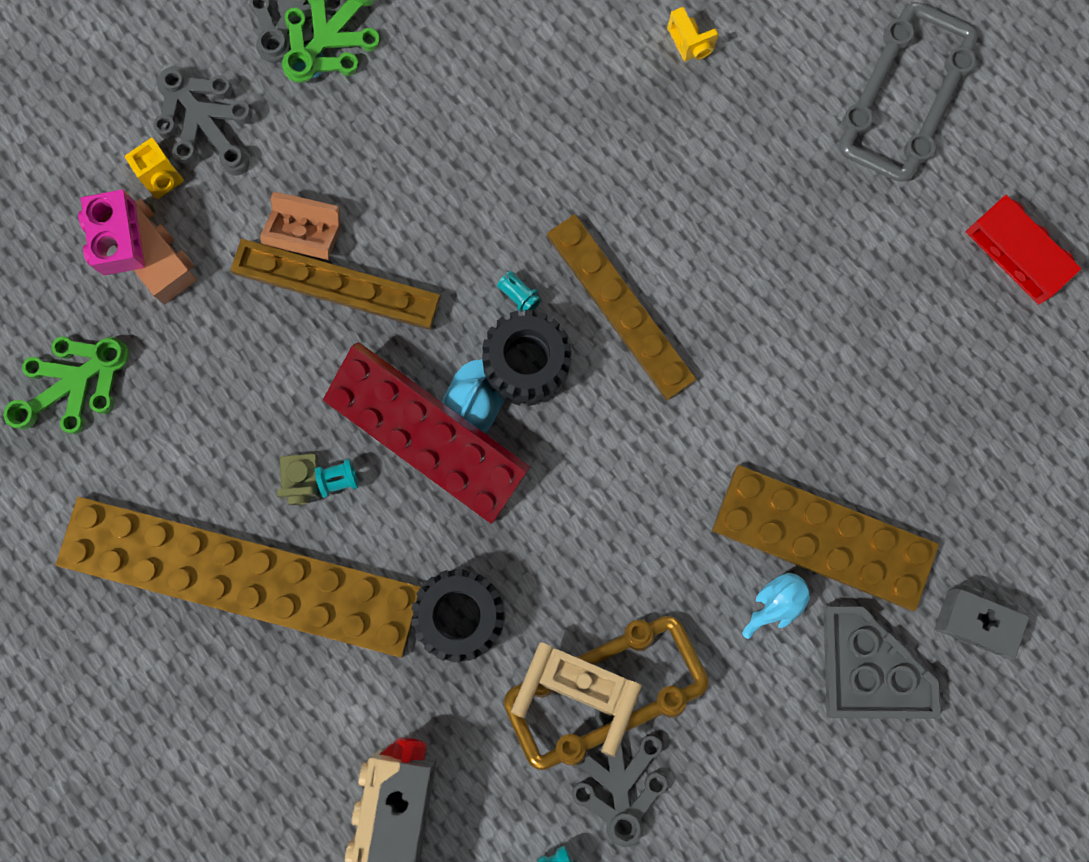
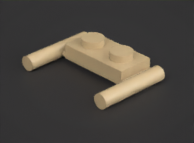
M539 642L511 713L525 718L537 686L540 683L548 689L609 715H614L601 752L615 757L642 685Z

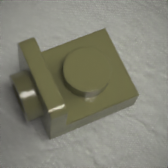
M316 454L280 456L281 489H277V497L288 500V505L310 504V498L319 497V488L315 477V467H318V457Z

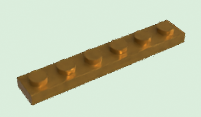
M574 214L547 232L549 241L665 400L668 401L694 383L696 378L578 217Z
M242 238L230 269L237 276L430 331L441 300L440 295Z

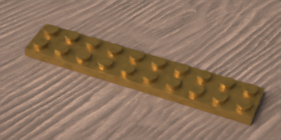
M78 496L55 566L400 658L404 655L412 626V604L417 599L416 594L418 590L422 588Z

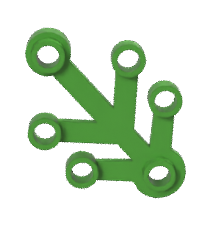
M308 0L312 9L314 38L305 48L302 30L306 25L303 11L299 8H290L286 11L284 18L289 29L291 50L284 55L282 68L286 77L293 82H307L313 78L316 72L339 71L344 76H351L356 73L358 61L355 55L345 52L339 57H318L325 48L361 47L364 51L371 52L379 46V34L372 28H365L361 32L339 33L362 6H370L376 0H347L327 24L325 14L327 0ZM292 16H299L301 21L298 24H292L289 19ZM372 36L375 38V42L373 44H366L363 38ZM345 60H350L354 63L350 69H345L341 64ZM298 62H302L306 65V68L303 71H296L293 66Z
M64 336L56 338L51 345L52 352L62 359H69L74 355L90 358L89 361L80 367L44 362L37 357L25 359L22 364V371L26 376L32 379H40L45 376L61 380L29 402L23 400L11 401L4 409L3 416L5 422L9 426L20 430L29 429L36 423L39 413L70 393L66 412L60 419V427L66 433L72 435L79 434L85 427V421L81 414L88 381L97 373H99L97 390L91 396L89 405L93 411L99 414L109 413L114 407V400L110 395L115 372L122 369L129 360V349L118 338L107 337L97 342L96 345L73 342ZM68 342V350L65 353H60V345ZM111 350H116V358L112 361H108V352ZM38 362L39 370L31 374V365ZM105 397L107 400L106 406L98 409L97 401ZM27 410L28 417L24 422H21L19 415L22 411ZM75 417L77 425L75 428L69 429L68 421Z

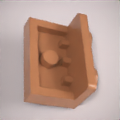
M273 192L271 196L272 212L260 234L261 244L329 260L341 231L340 208L328 203Z

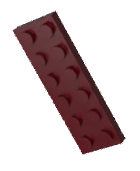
M360 342L351 346L323 398L324 402L490 524H493L531 468Z

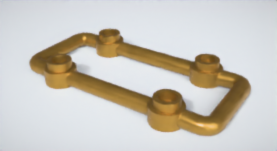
M672 616L660 617L650 623L644 620H634L627 625L624 635L576 657L595 665L628 648L635 651H644L652 645L654 636L666 630L670 631L694 679V683L682 689L671 685L661 689L657 695V701L632 712L625 732L662 714L670 718L680 716L685 711L687 702L703 695L709 686L708 675L683 625ZM522 683L508 690L504 697L506 713L530 766L537 770H546L562 762L569 766L580 764L584 760L587 750L605 742L612 724L610 722L581 737L576 734L563 735L558 740L556 749L541 755L525 718L511 713ZM539 683L534 696L544 698L551 695L553 690Z

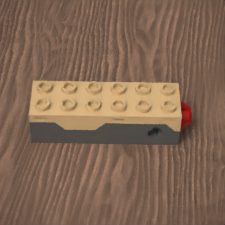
M399 737L386 749L378 750L368 758L367 762H363L359 776V786H365L361 800L356 801L352 816V825L357 826V832L353 841L350 840L348 843L345 862H420L437 763L436 758L426 757L427 745L424 741ZM395 791H400V792H402V793H403V794H402V798H403L404 800L408 801V803H402V802H400V801H401V796L398 795V794H395Z

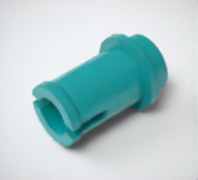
M513 271L507 272L508 279L503 276L497 283V288L502 290L518 305L517 310L519 312H525V310L534 311L541 302V298L538 296L539 292L536 289L531 290Z

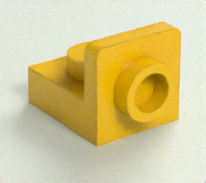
M684 7L671 11L667 29L684 62L694 57L696 60H700L710 55L715 48L719 36L717 30L712 29L699 35L695 19L688 17Z
M153 137L124 156L137 178L155 199L161 198L183 182V178Z

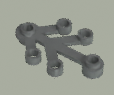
M250 0V7L257 16L262 31L257 39L256 48L259 55L265 61L272 63L280 62L283 60L284 55L290 51V34L285 23V13L290 8H299L303 11L305 20L311 19V5L306 4L308 0H277L282 16L276 27H274L269 14L272 9L270 1ZM327 0L325 14L328 13L334 16L344 5V0ZM334 1L340 2L337 8L329 7ZM259 2L266 3V5L261 9L255 8L256 4ZM292 16L289 21L292 24H296L301 21V18L299 16ZM313 23L309 28L302 30L304 44L311 42L314 38ZM271 44H280L278 48L269 50Z
M178 66L164 69L157 79V87L161 94L165 96L161 115L154 120L153 127L160 137L165 139L172 138L177 133V125L174 121L179 101L186 108L181 141H178L173 147L175 157L183 164H190L195 161L197 157L195 144L198 127L200 126L220 152L219 161L223 169L233 176L246 172L249 167L247 154L241 147L232 146L211 118L233 120L240 125L246 124L252 118V112L247 103L240 100L233 102L231 105L199 102L191 94H213L218 99H226L232 94V86L229 80L222 75L214 76L211 80L191 78L185 69ZM172 79H179L177 84L172 86L169 85V82ZM219 84H226L222 91H216V87ZM246 109L244 115L240 117L235 116L237 110ZM164 123H170V127L167 130L161 131V126ZM190 148L187 156H180L183 149ZM231 154H238V158L234 162L227 161Z
M595 710V718L600 727L613 722V720L606 721L603 718V712ZM646 735L641 739L639 751L625 769L621 743L615 757L608 755L610 772L590 757L588 750L584 761L573 766L574 768L584 770L613 793L615 809L595 796L593 787L587 782L577 783L573 787L572 797L576 804L588 807L607 823L606 830L610 840L621 847H630L641 839L644 829L641 818L656 797L661 796L667 790L666 778L659 772H652L645 778L644 784L646 783L643 792L631 806L629 805V789L651 759L658 757L662 751V743L654 735ZM648 740L657 742V750L654 753H647L644 750V744ZM655 777L660 778L663 782L661 789L657 791L651 790L649 787L650 780ZM586 787L589 789L590 796L587 800L582 801L577 798L576 792L579 788ZM623 820H627L632 824L631 830L628 833H621L618 830V824Z

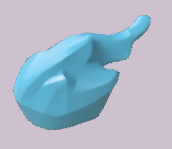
M785 573L762 588L756 597V602H763L765 606L761 611H756L752 614L750 623L742 632L744 638L750 639L758 628L772 622L781 620L778 628H784L801 615L810 600L809 589L805 580L797 574Z

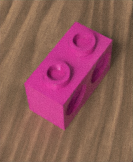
M123 189L80 197L82 210L78 212V219L82 230L86 233L87 244L83 246V253L87 264L103 276L145 268L136 202ZM113 211L111 218L106 222H102L103 216ZM118 244L117 251L107 257L108 249Z

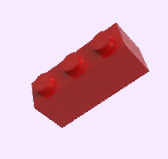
M1007 194L965 231L1038 305L1051 298L1082 269L1075 263L1072 254L1065 249H1061L1050 238L1049 232L1043 226L1036 224L1025 213L1023 206L1019 202L1012 200Z

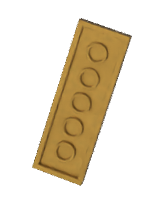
M740 465L735 467L711 532L909 611L917 610L939 547L938 543Z

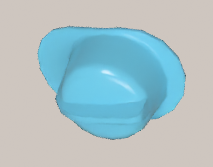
M481 359L470 361L459 369L442 403L486 433L494 423L505 400L499 397L497 390L493 392L490 388L489 381L484 375Z

